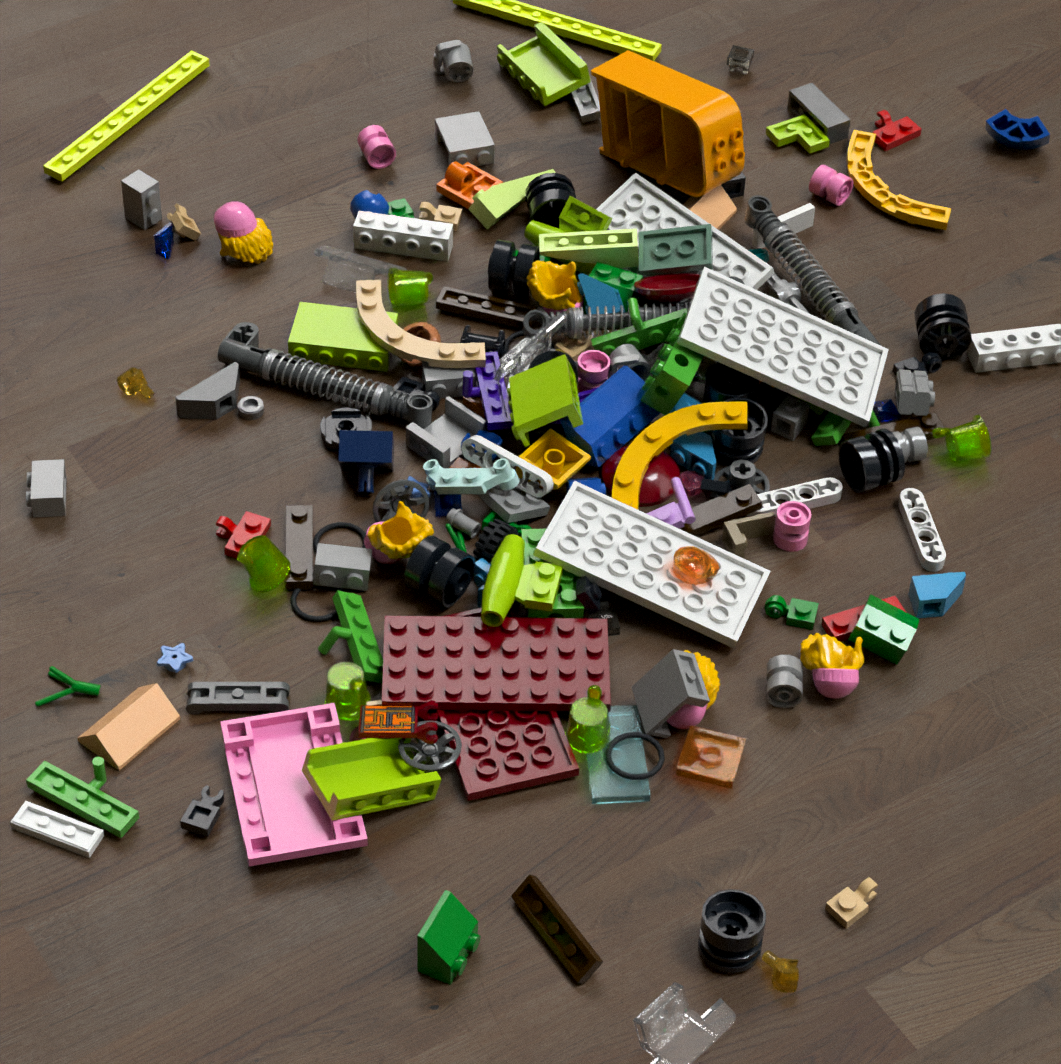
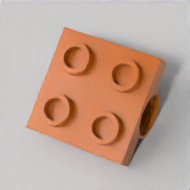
M454 161L448 166L445 178L437 183L436 191L468 209L473 204L474 200L472 197L481 189L486 191L494 185L503 183V181L469 162L462 165Z

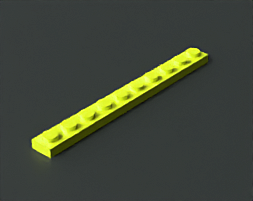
M453 0L454 4L461 5L462 7L535 28L534 25L543 22L554 34L577 40L584 44L597 46L604 50L620 54L629 50L652 61H655L661 52L662 44L516 0Z
M191 50L43 165L44 173L64 181L209 67V58Z

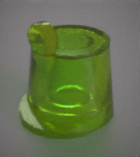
M389 268L387 285L391 306L397 308L427 303L428 284L434 279L432 273Z
M974 415L971 422L953 428L938 427L932 431L934 438L945 436L946 448L953 462L987 458L991 455L989 432L980 415Z
M264 535L249 539L243 544L237 556V560L243 564L250 576L249 582L251 587L259 593L268 592L278 587L286 578L291 566L288 558Z
M341 662L335 664L327 673L325 704L335 703L338 719L345 721L360 719V706L366 705V702L371 701L364 672L355 663Z
M591 685L587 691L588 697L578 699L570 709L566 737L570 746L581 753L600 751L607 745L610 738L611 725L608 718V709L599 700L602 690L597 685Z

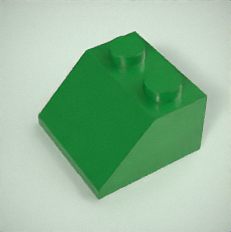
M600 262L596 263L589 274L590 277L619 291L626 313H628V299L636 298L637 302L641 299V296L634 290V283L643 279V275ZM583 296V297H584L583 315H585V314H587V313H586V310H585V305H588V304H587V301H586L585 296Z
M870 594L848 640L855 643L857 637H861L863 639V648L898 665L912 641L920 619Z
M444 891L417 935V971L451 985L456 975L460 976L463 973L467 964V956L470 951L473 953L476 951L481 939V935L478 934L477 919L450 891Z

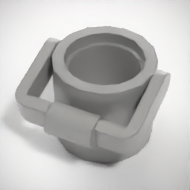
M453 40L436 46L433 66L438 75L445 74L449 81L458 83L468 80L473 75L474 70L470 50L466 44L461 43L460 40Z
M623 344L617 347L609 356L610 370L608 379L623 366H628L643 381H646L650 375V365L632 344Z

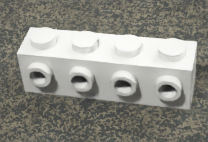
M358 211L353 225L354 248L448 262L453 247V224Z
M1061 324L971 334L972 342L966 351L975 373L1060 363Z

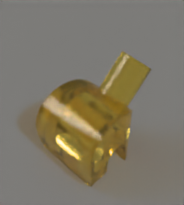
M131 367L117 378L118 386L129 396L139 391L149 400L155 394L147 386L148 382L141 368Z
M770 950L766 951L762 956V961L773 968V986L783 993L795 992L799 979L798 960L779 958Z

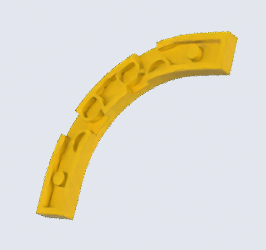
M853 130L847 152V170L850 178L853 179L854 186L861 195L880 210L910 224L946 230L951 208L927 204L901 194L896 196L891 193L889 186L878 175L875 176L872 171L871 153L876 134Z
M747 402L697 404L679 409L656 420L632 441L621 457L613 479L612 498L639 510L640 487L652 458L658 456L673 443L674 439L684 434L689 436L708 430L747 429Z

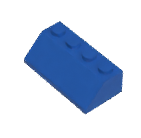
M628 366L620 368L580 403L583 425L573 428L568 416L560 420L567 440L591 456V460L585 464L586 466L600 467L660 414L659 411L641 401L645 392L641 388L645 381Z

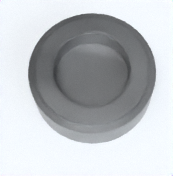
M247 396L238 402V414L245 420H256L264 413L263 401L258 397Z

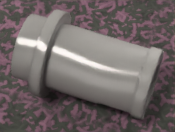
M451 509L445 520L452 528H457L470 538H474L481 528L479 522L464 515L461 509Z

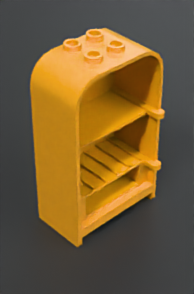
M629 50L591 70V75L596 77L603 139V146L599 148L601 154L620 162V166L624 168L629 166L656 179L660 185L667 184L693 197L703 196L741 174L745 162L742 117L737 103L729 94Z

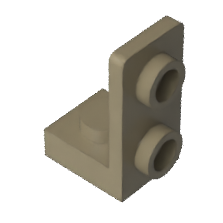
M774 512L724 522L722 542L726 550L744 559V551L748 547L747 539L769 535L774 532L776 519Z

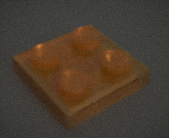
M690 725L677 765L676 775L732 789L744 752L746 739Z

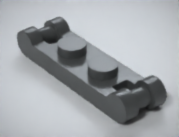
M192 682L188 685L187 695L190 698L186 702V711L194 715L200 714L202 711H273L274 713L289 710V700L287 697L290 694V686L286 682Z

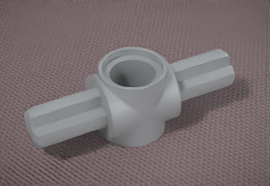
M774 272L765 282L770 288L769 296L808 313L800 303L801 292L795 282L788 283L787 280H781Z

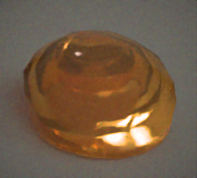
M694 546L681 547L675 551L672 564L673 572L682 582L699 585L712 580L717 575L719 570L718 562L708 552Z

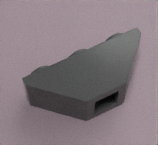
M237 362L232 363L176 396L177 416L184 419L217 420L237 408L240 387L239 364Z

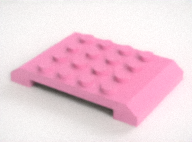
M335 703L220 721L223 745L249 866L368 846L362 815L332 821L301 771L308 750L343 743Z

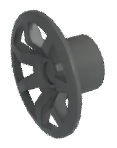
M748 460L734 461L730 466L718 471L713 479L719 481L721 476L725 475L728 480L723 482H728L732 491L748 484L751 485L756 494L769 492L770 489L767 476ZM763 482L765 490H761L756 485Z
M398 480L389 483L377 494L373 503V516L376 522H385L396 515L399 501L408 506L412 514L416 513L411 508L412 506L424 503V508L420 515L423 518L426 517L429 510V498L426 491L421 485L410 480ZM413 488L419 490L423 497L411 498ZM378 508L388 510L382 520L379 518Z
M418 722L417 727L427 722H435L438 728L446 730L449 734L443 735L434 744L425 743L418 738H415L418 744L414 742L404 743L405 738H402L398 743L401 758L409 766L422 770L425 773L438 772L452 765L461 753L462 743L458 733L452 727L442 722ZM429 731V735H436V731ZM451 740H455V750L444 747ZM405 750L415 752L413 760L409 758ZM444 755L451 756L448 760L444 761Z

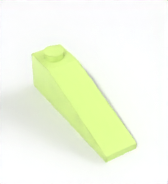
M551 169L494 185L486 191L481 189L472 197L474 202L468 209L488 230L526 200L525 190L529 182L542 174L556 172Z
M637 229L539 234V251L542 256L594 265L600 262L616 268L639 267Z

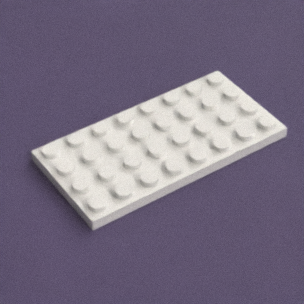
M637 173L632 175L596 209L613 218L607 230L637 229L638 261L639 232L709 224ZM712 226L713 269L711 270L726 277H738L746 286L755 290L774 274L772 266ZM639 267L620 268L639 274ZM700 270V271H691V272H682V273L699 274V275H700L701 272H702V270ZM691 300L681 302L680 306H684L685 302L688 304Z
M706 267L703 268L677 344L863 427H866L870 421L889 350Z
M577 481L573 482L533 554L551 564L563 566L562 569L579 577L586 576L590 582L596 583L598 586L732 648H735L770 574L769 570Z

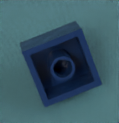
M340 430L339 465L341 471H358L357 493L365 494V483H367V494H374V472H394L393 431Z

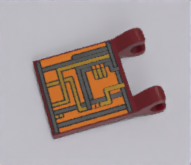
M431 700L419 706L361 705L359 738H418L425 743L434 744L438 741V736L435 734L429 735L427 732L431 730L437 731V723L427 722L419 727L417 725L418 716L426 721H436L438 719V713L428 712L429 709H437L438 703Z

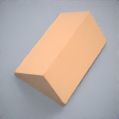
M722 185L703 196H691L683 204V206L718 230L737 212L736 206Z
M157 683L138 687L80 735L78 742L120 771L178 722L180 715Z

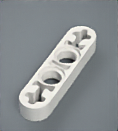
M474 435L462 443L461 450L464 457L482 468L493 467L492 454L498 455L500 459H507L512 469L514 466L521 468L523 477L522 479L519 478V483L516 487L528 494L539 498L552 491L553 479L547 472L482 436Z
M829 477L760 493L757 495L762 501V509L752 512L747 516L751 517L769 512H774L776 516L777 509L780 506L776 502L778 499L801 502L809 509L832 504L841 499L843 486L836 478ZM807 493L810 494L812 498L804 499L800 496V494Z
M904 489L900 493L898 506L920 564L928 571H939L944 566L946 552L924 496L917 489ZM920 517L924 519V522L917 523L912 518ZM928 536L932 541L924 542L919 537Z

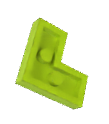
M805 114L766 127V135L777 147L798 141L809 154L829 147L830 140Z

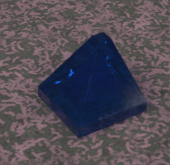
M170 222L154 234L156 254L166 259L171 257L174 244L173 226Z
M892 399L874 402L873 411L879 423L901 418Z
M434 490L433 500L436 517L447 516L453 508L462 510L461 494H438Z

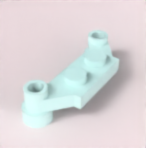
M505 458L495 461L491 468H443L435 459L428 460L423 465L427 475L426 481L430 489L437 491L438 494H485L487 490L499 485L501 490L506 491L515 488L519 483L516 471L511 468L508 460Z

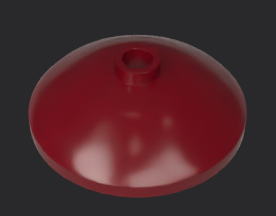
M678 273L647 277L635 282L634 290L640 296L652 302L665 304V307L669 303L671 306H676L677 302L680 306L681 302L692 299L700 275Z
M628 446L617 450L603 464L602 482L605 483L606 490L610 495H612L613 479L617 466ZM664 451L658 456H654L648 464V469L640 487L639 507L661 504L674 495L670 481L674 477L680 478V471L677 463Z

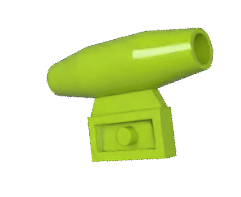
M569 196L559 216V228L532 220L525 229L524 237L535 246H539V234L607 230L613 218ZM554 258L565 265L572 262L571 260ZM574 261L576 271L589 275L595 267L594 264Z
M515 534L505 536L492 558L482 591V622L491 627L500 626L515 600L525 605V608L552 612L563 573V566L538 561L534 564L524 565V540Z

